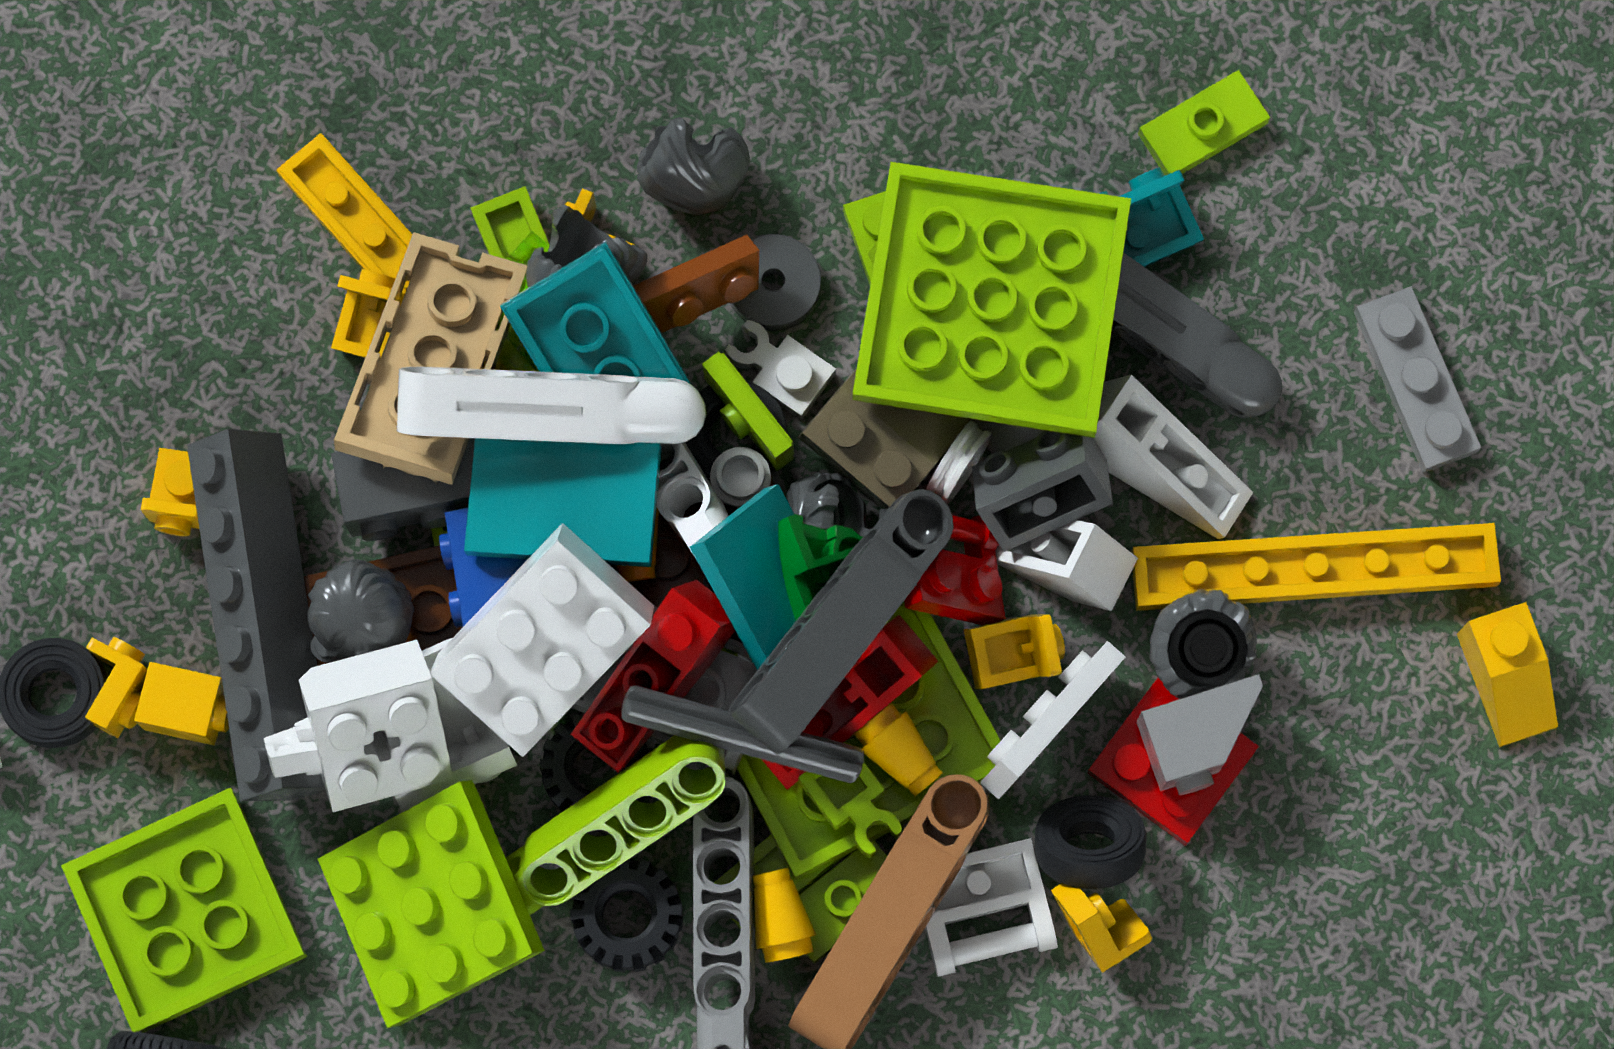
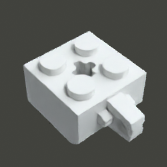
M418 640L310 668L299 679L307 718L295 723L293 728L264 738L269 763L275 778L306 773L307 775L321 774L333 812L454 780L433 680Z

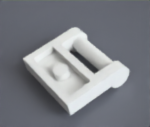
M1031 838L967 853L961 869L925 927L937 977L956 973L955 966L1037 947L1039 952L1058 948ZM1025 905L1028 907L1031 923L949 942L945 927L947 924Z

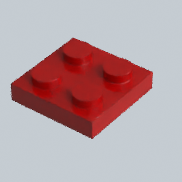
M1157 678L1088 769L1087 773L1186 846L1259 746L1240 733L1221 770L1216 774H1212L1214 784L1185 795H1179L1176 786L1160 791L1137 725V720L1142 711L1179 700V698L1171 695L1164 687L1163 682Z

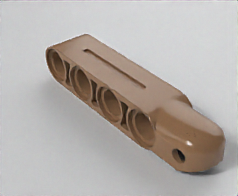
M962 774L948 775L937 780L929 788L790 1019L788 1025L790 1029L822 1049H852L957 876L968 851L987 821L990 812L989 797L985 788L975 779Z

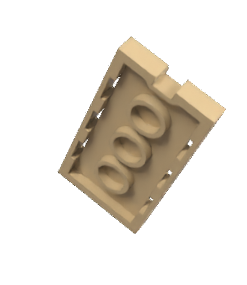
M413 232L334 438L335 450L383 464V469L385 467H392L411 475L429 478L435 484L440 481L453 485L469 438L417 436L397 432L399 369L403 367L482 369L484 362L487 361L484 369L495 370L511 326L504 314L498 331L496 330L503 313L500 305L524 290L527 282V265L483 252L478 263L461 258L459 245ZM409 281L408 288L406 290V293L400 306L399 298L401 296L405 282ZM386 332H389L390 335L380 358L379 351ZM370 384L368 393L366 395L365 401L360 411V400L362 398L366 385Z

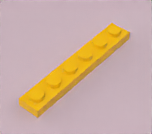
M1495 523L1137 546L1131 550V553L1138 558L1132 569L1136 611L1164 609L1176 599L1194 593L1199 589L1207 591L1212 589L1221 590L1230 596L1231 601L1246 604L1497 587L1501 583Z

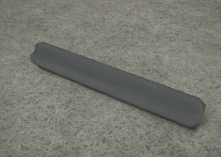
M631 686L623 701L622 719L628 723L694 741H704L716 747L847 783L855 782L863 767L864 751L860 747L802 732L786 750L776 755L728 714V711L647 688Z

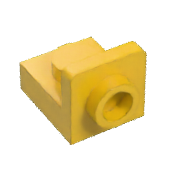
M159 447L150 498L142 499L140 510L150 522H155V530L165 534L190 536L191 528L199 529L188 452Z
M1063 883L1051 890L1074 936L1102 973L1152 941L1149 929L1125 899H1119L1107 907L1097 892L1087 897L1081 888L1068 886Z

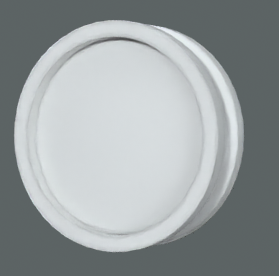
M970 421L944 455L926 490L937 494L946 504H949L972 473V466L978 464L992 438V433L988 430L982 431L978 428L977 423Z

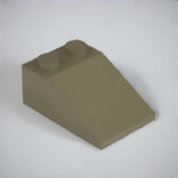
M855 369L797 438L843 477L849 478L856 488L881 509H888L901 495L915 490L971 419L852 400V393L856 375Z

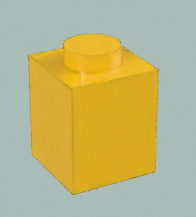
M149 662L134 721L145 731L215 746L218 732H227L229 729L222 678Z

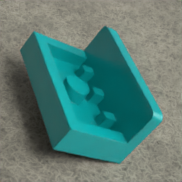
M1161 167L1152 169L1130 180L1128 183L1132 191L1119 196L1131 198L1123 252L1144 267L1197 245L1204 240L1180 187L1185 181L1181 170L1164 176ZM1107 191L1099 193L1109 195Z

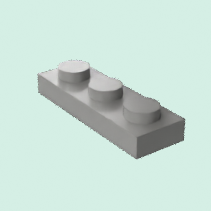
M1412 286L1357 306L1354 311L1355 317L1422 473L1478 453L1481 445Z

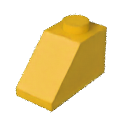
M1524 602L1468 621L1457 633V637L1499 747L1556 729L1558 722L1549 661L1527 603Z

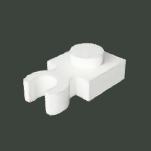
M747 320L743 325L744 332L757 341V347L752 352L743 353L729 344L725 349L726 357L738 368H756L760 372L753 380V383L769 392L782 408L799 420H802L835 376L836 368L788 335L780 346L776 348L769 343V336L762 325Z

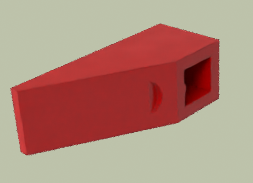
M698 580L673 587L652 616L651 625L633 643L572 731L571 735L615 771L621 772L656 731L625 722L622 719L623 701L630 687L639 686L683 698L711 666L734 633L735 629L716 594Z

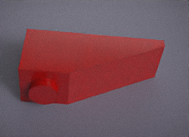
M900 615L896 616L881 629L803 732L844 743L939 661ZM761 759L787 790L798 781L799 776L806 772Z

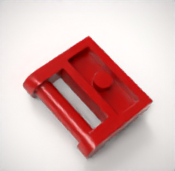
M952 515L953 531L950 539L964 543L965 555L942 549L905 598V608L979 625L1002 621L1006 618L1002 598V582L998 572L995 552L999 544L980 516L966 519Z

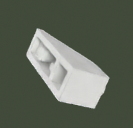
M1128 375L1104 382L1097 431L1093 439L1107 459L1109 473L1217 539L1225 538L1253 494V491L1135 377Z

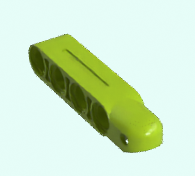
M674 735L535 830L526 839L525 845L506 857L529 914H533L543 906H557L568 901L714 802L722 794L725 787V750L704 741H694ZM692 762H702L709 765V767L703 770H692L685 767V765ZM642 796H652L658 798L659 801L645 804L636 799ZM592 830H604L609 832L610 834L602 837H596L588 834L587 832H590ZM553 863L559 865L560 868L548 870L539 865Z

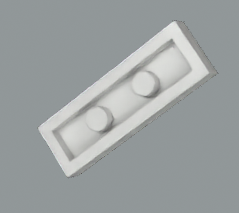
M1109 641L1092 658L1082 650L1058 677L1067 685L1057 697L1049 690H1046L1023 716L1031 726L1020 738L1011 729L990 752L987 758L996 766L980 783L999 799L1125 659V656Z

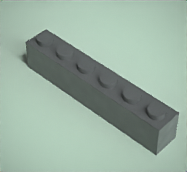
M226 429L187 445L239 798L240 801H292L326 790L321 774L307 775L306 773L275 778L269 763L264 740L265 737L295 727V723L307 718L299 679L310 668L317 666L316 657L311 652L310 643L313 635L308 623L307 613L309 609L282 434Z

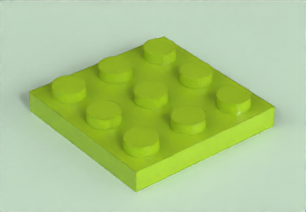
M473 780L455 783L318 858L387 1028L400 1026L545 951Z
M231 787L61 865L132 1032H147L307 957L238 797Z

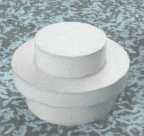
M735 447L726 450L717 457L711 468L710 481L713 489L724 504L740 508L761 490L770 487L771 472L767 461L757 451L746 447Z

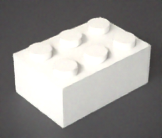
M562 523L437 654L430 675L518 754L524 757L651 625L654 605Z

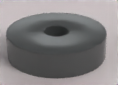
M768 234L751 239L760 250L758 290L751 292L738 302L730 303L733 310L744 322L751 320L759 323L766 331H782L800 324L812 313L820 296L821 275L814 255L804 244L789 236ZM771 274L779 275L785 281L783 287L777 291L767 290L762 282L765 277Z

